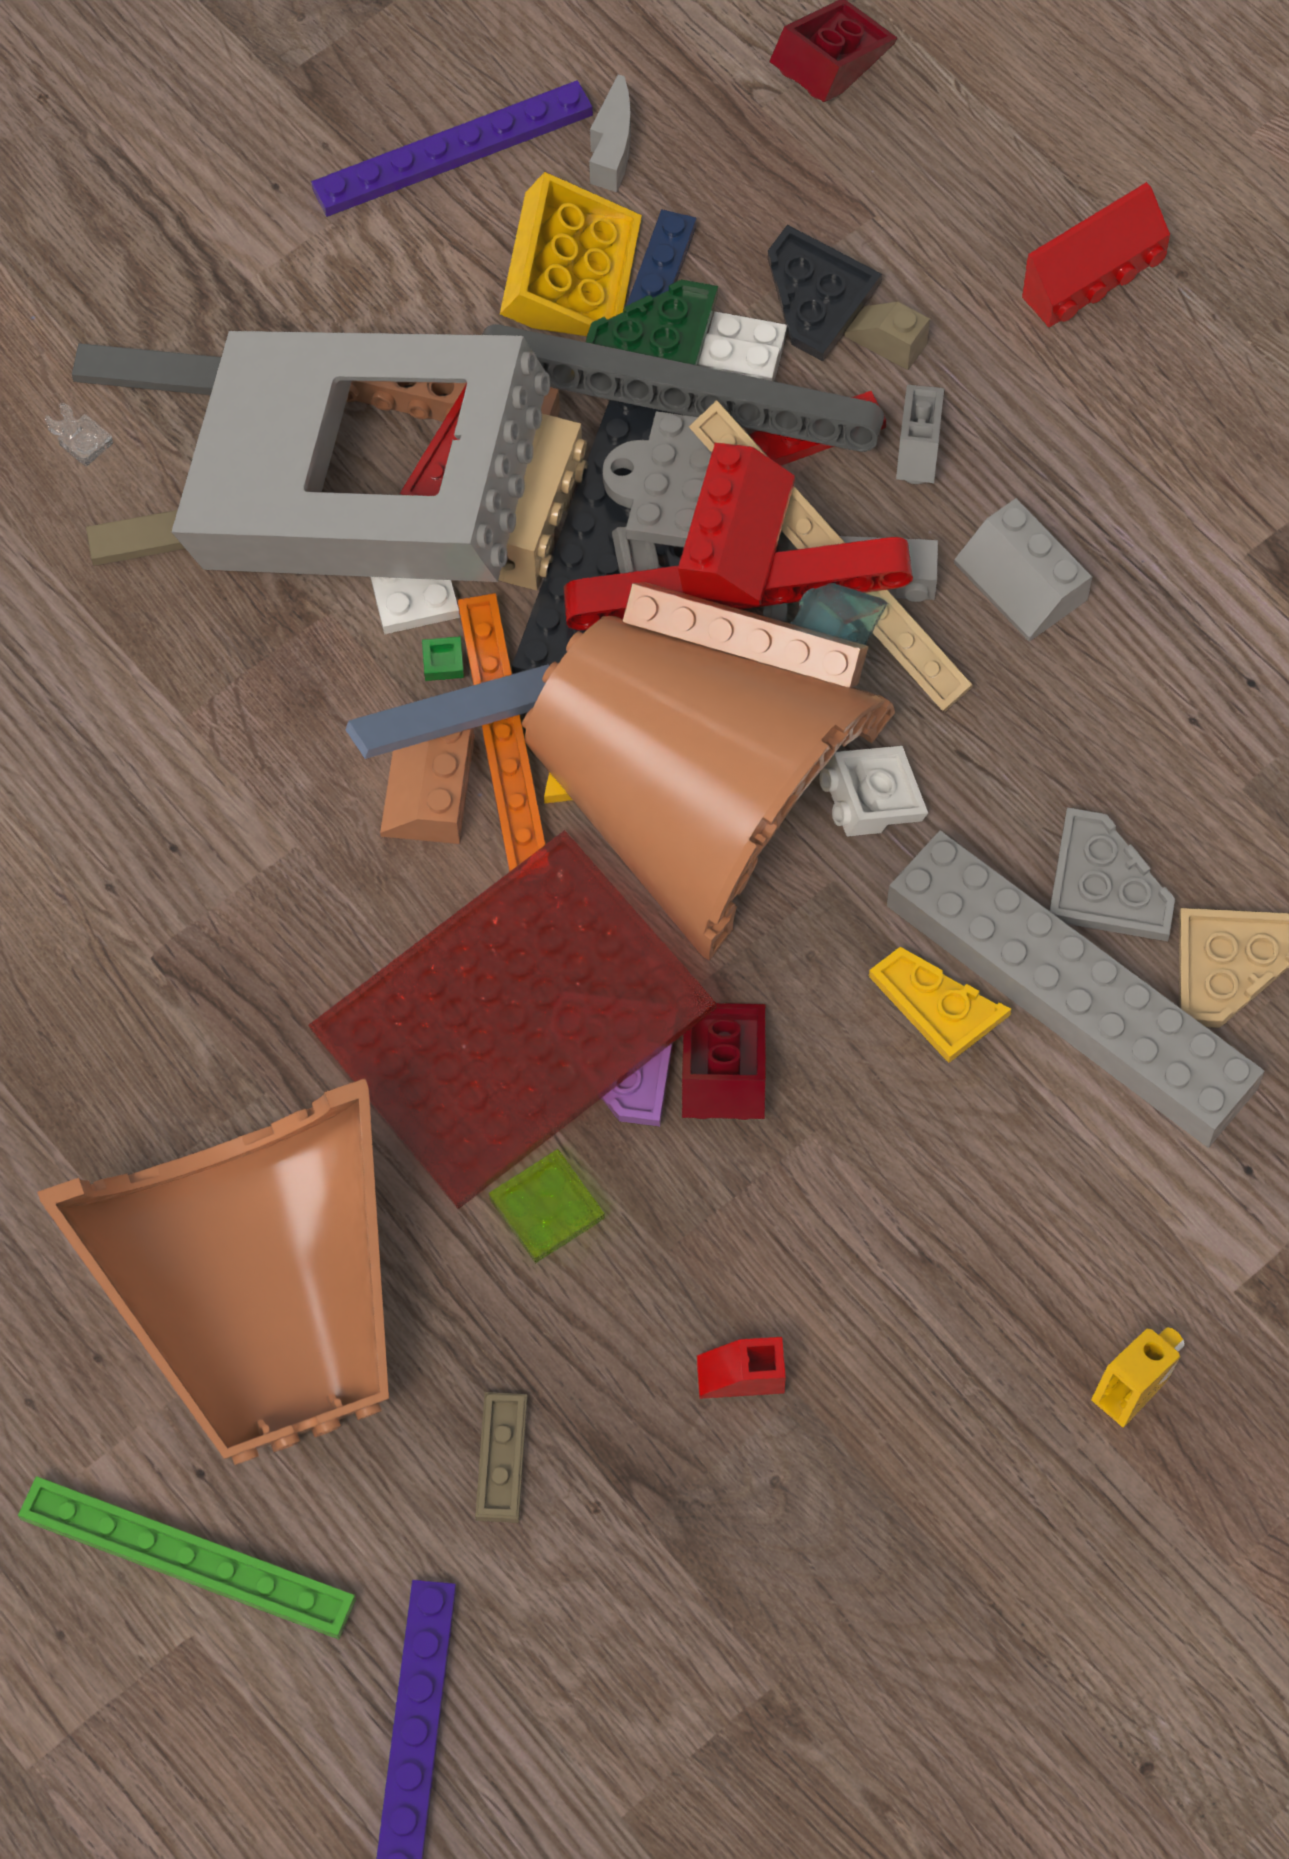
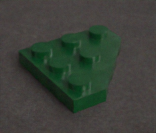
M681 279L669 285L668 291L654 298L648 295L625 306L624 312L608 320L602 317L592 322L585 342L698 365L718 297V286Z

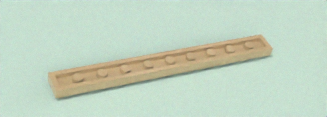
M717 400L689 426L711 453L716 442L754 447L766 455ZM794 486L781 530L797 549L845 543ZM888 590L840 596L942 711L946 712L974 686Z

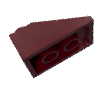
M837 0L784 26L769 62L777 67L785 77L793 79L804 87L812 97L826 102L845 92L896 43L897 37L847 0Z
M684 1003L682 1118L765 1119V1004Z

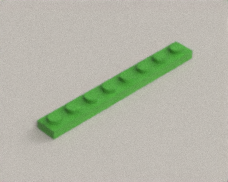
M37 1476L18 1514L20 1520L338 1640L356 1601L355 1595Z

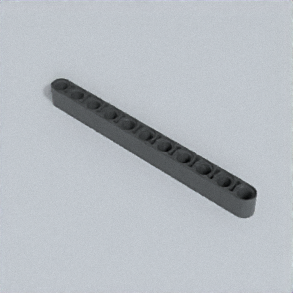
M490 325L482 333V335L524 336L542 367L549 374L550 387L693 417H699L717 400L741 427L859 452L869 451L876 446L884 420V412L877 404L861 399L504 325Z

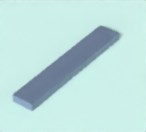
M549 665L348 721L345 730L363 757L367 759L529 712L534 707L538 696L546 684L542 681V678Z

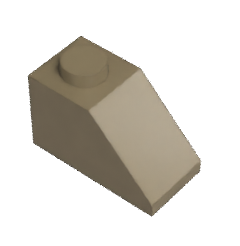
M900 302L868 305L863 307L845 331L844 337L909 370L928 344L930 318Z

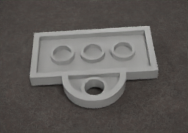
M656 411L649 440H634L623 443L613 449L606 457L603 464L605 491L616 503L631 508L626 526V539L679 547L685 546L712 454L689 428L698 417ZM619 468H627L632 471L626 476H618L613 473Z

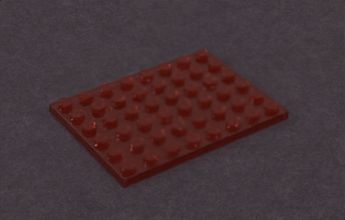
M564 830L308 1026L352 1082L366 1079L371 1105L454 1206L460 1209L717 1009V1006L712 997Z

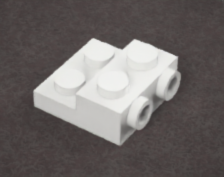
M714 311L709 333L706 334L698 366L775 382L787 335V325Z
M903 746L835 752L820 772L821 788L823 791L831 793L835 803L832 809L833 820L837 826H843L846 836L882 833L887 825L921 822L928 814Z

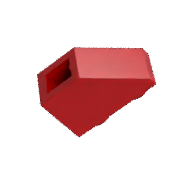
M782 1337L739 1339L697 1355L699 1399L784 1394L786 1377Z

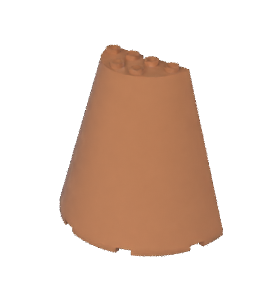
M604 616L584 633L577 631L569 640L566 647L567 653L559 663L553 662L545 671L542 681L546 684L538 696L534 707L530 709L522 722V726L526 728L525 743L696 950L710 961L733 930V921L737 909L736 904L732 902L733 899L744 890L758 863L757 856L775 834L791 808L841 745L845 747L858 736L873 743L895 714L892 702L878 694L854 687H845L623 622V618L616 616Z
M365 1078L325 1092L312 1103V1108L297 1111L271 1123L269 1127L248 1133L200 1152L130 1175L123 1174L95 1181L93 1184H90L89 1180L76 1178L37 1192L44 1208L224 1459L232 1458L234 1465L259 1457L257 1449L271 1445L273 1452L296 1445L300 1441L298 1435L312 1430L315 1438L337 1430L341 1426L339 1420L347 1416L356 1414L357 1420L377 1414L382 1411L379 1403L389 1399L369 1088Z

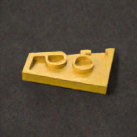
M902 947L896 949L869 970V978L948 1063L1011 1015V1008L1000 1002L998 1004L993 1003L979 995V990L968 984L965 986L945 976L943 970Z

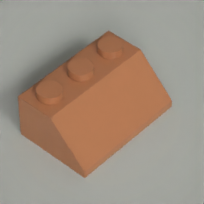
M473 728L393 751L380 831L381 837L460 844L475 740Z

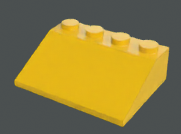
M544 172L525 192L500 315L533 329L587 336L592 322L602 317L608 320L622 313L642 215Z

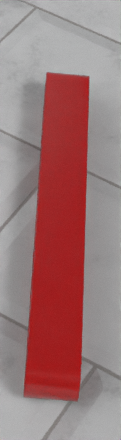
M886 537L776 552L760 606L706 600L737 609H747L901 588L913 580L909 543L901 537ZM678 566L583 578L568 582L564 586L567 626L574 630H587L604 616L624 618L633 583L647 582L683 593Z

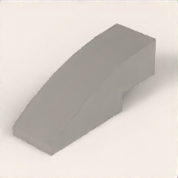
M619 74L590 128L591 152H594L589 161L590 184L614 192H618L625 175L631 142L629 92L625 76Z

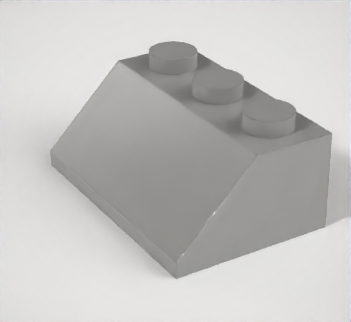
M1017 498L988 517L954 559V564L1029 642L1088 600L1092 576Z

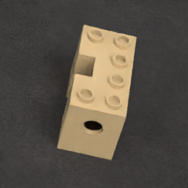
M542 414L540 428L535 431L532 443L533 458L526 467L524 475L525 489L523 496L518 499L515 511L516 526L509 535L506 547L507 562L504 567H501L498 579L502 582L536 591L541 578L547 577L548 565L553 561V556L550 554L555 543V526L559 525L563 511H567L577 482H582L584 468L587 469L588 461L583 460L587 440L582 439L581 423Z

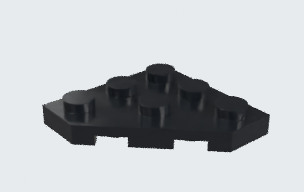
M789 225L784 228L768 249V263L784 321L787 325L790 343L794 347L824 361L881 284L882 274Z

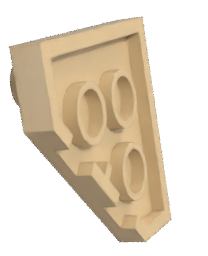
M1180 909L1179 1008L1205 1027L1220 1028L1289 968V913Z

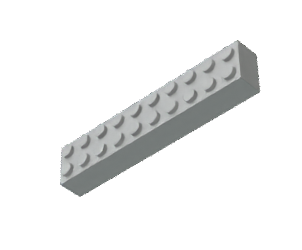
M939 831L889 885L888 908L1207 1148L1211 1146L1258 1090L1265 1072L1262 1068L942 831Z

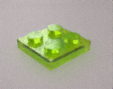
M559 1149L489 1192V1199L535 1264L605 1219V1213Z

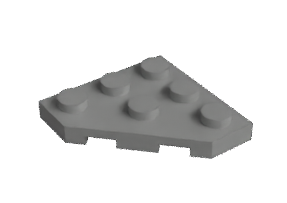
M1067 807L1049 910L1052 914L1070 925L1168 941L1175 898L1166 887L1162 888L1150 873L1151 868L1131 844L1128 846L1116 831V825L1107 814Z

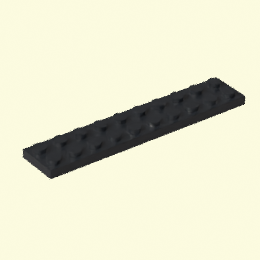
M609 399L587 459V469L584 468L583 480L581 483L579 482L552 555L553 561L548 565V575L543 579L512 663L513 674L544 665L550 666L555 661L559 663L567 653L566 647L571 637L577 631L582 633L586 631L574 630L566 624L564 586L568 582L577 579L620 574L612 531L617 527L627 526L631 508L624 507L612 500L605 491L603 484L604 461L613 449L623 443L634 440H649L656 411L671 414L677 413ZM619 468L613 473L618 476H626L632 471L627 468Z

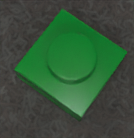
M461 636L422 640L425 681L464 678Z

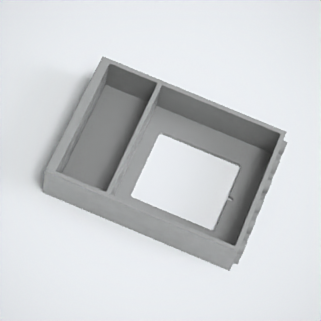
M229 331L172 533L203 570L498 582L501 567H504L507 562L506 547L509 535L516 526L515 511L518 499L524 493L526 467L533 458L532 443L535 431L541 425L543 399L550 390L549 374L542 367L524 336ZM352 381L467 383L454 433L455 437L460 440L452 441L440 491L436 496L322 492Z

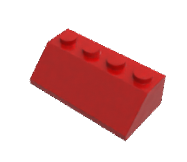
M1147 182L1028 254L1022 298L1049 328L1060 321L1070 320L1082 307L1089 303L1099 302L1108 291L1118 285L1128 284L1139 272L1149 266L1151 268L1155 267L1165 259L1170 232L1152 187Z
M715 442L678 566L683 593L702 599L761 605L794 487L795 475L754 447Z

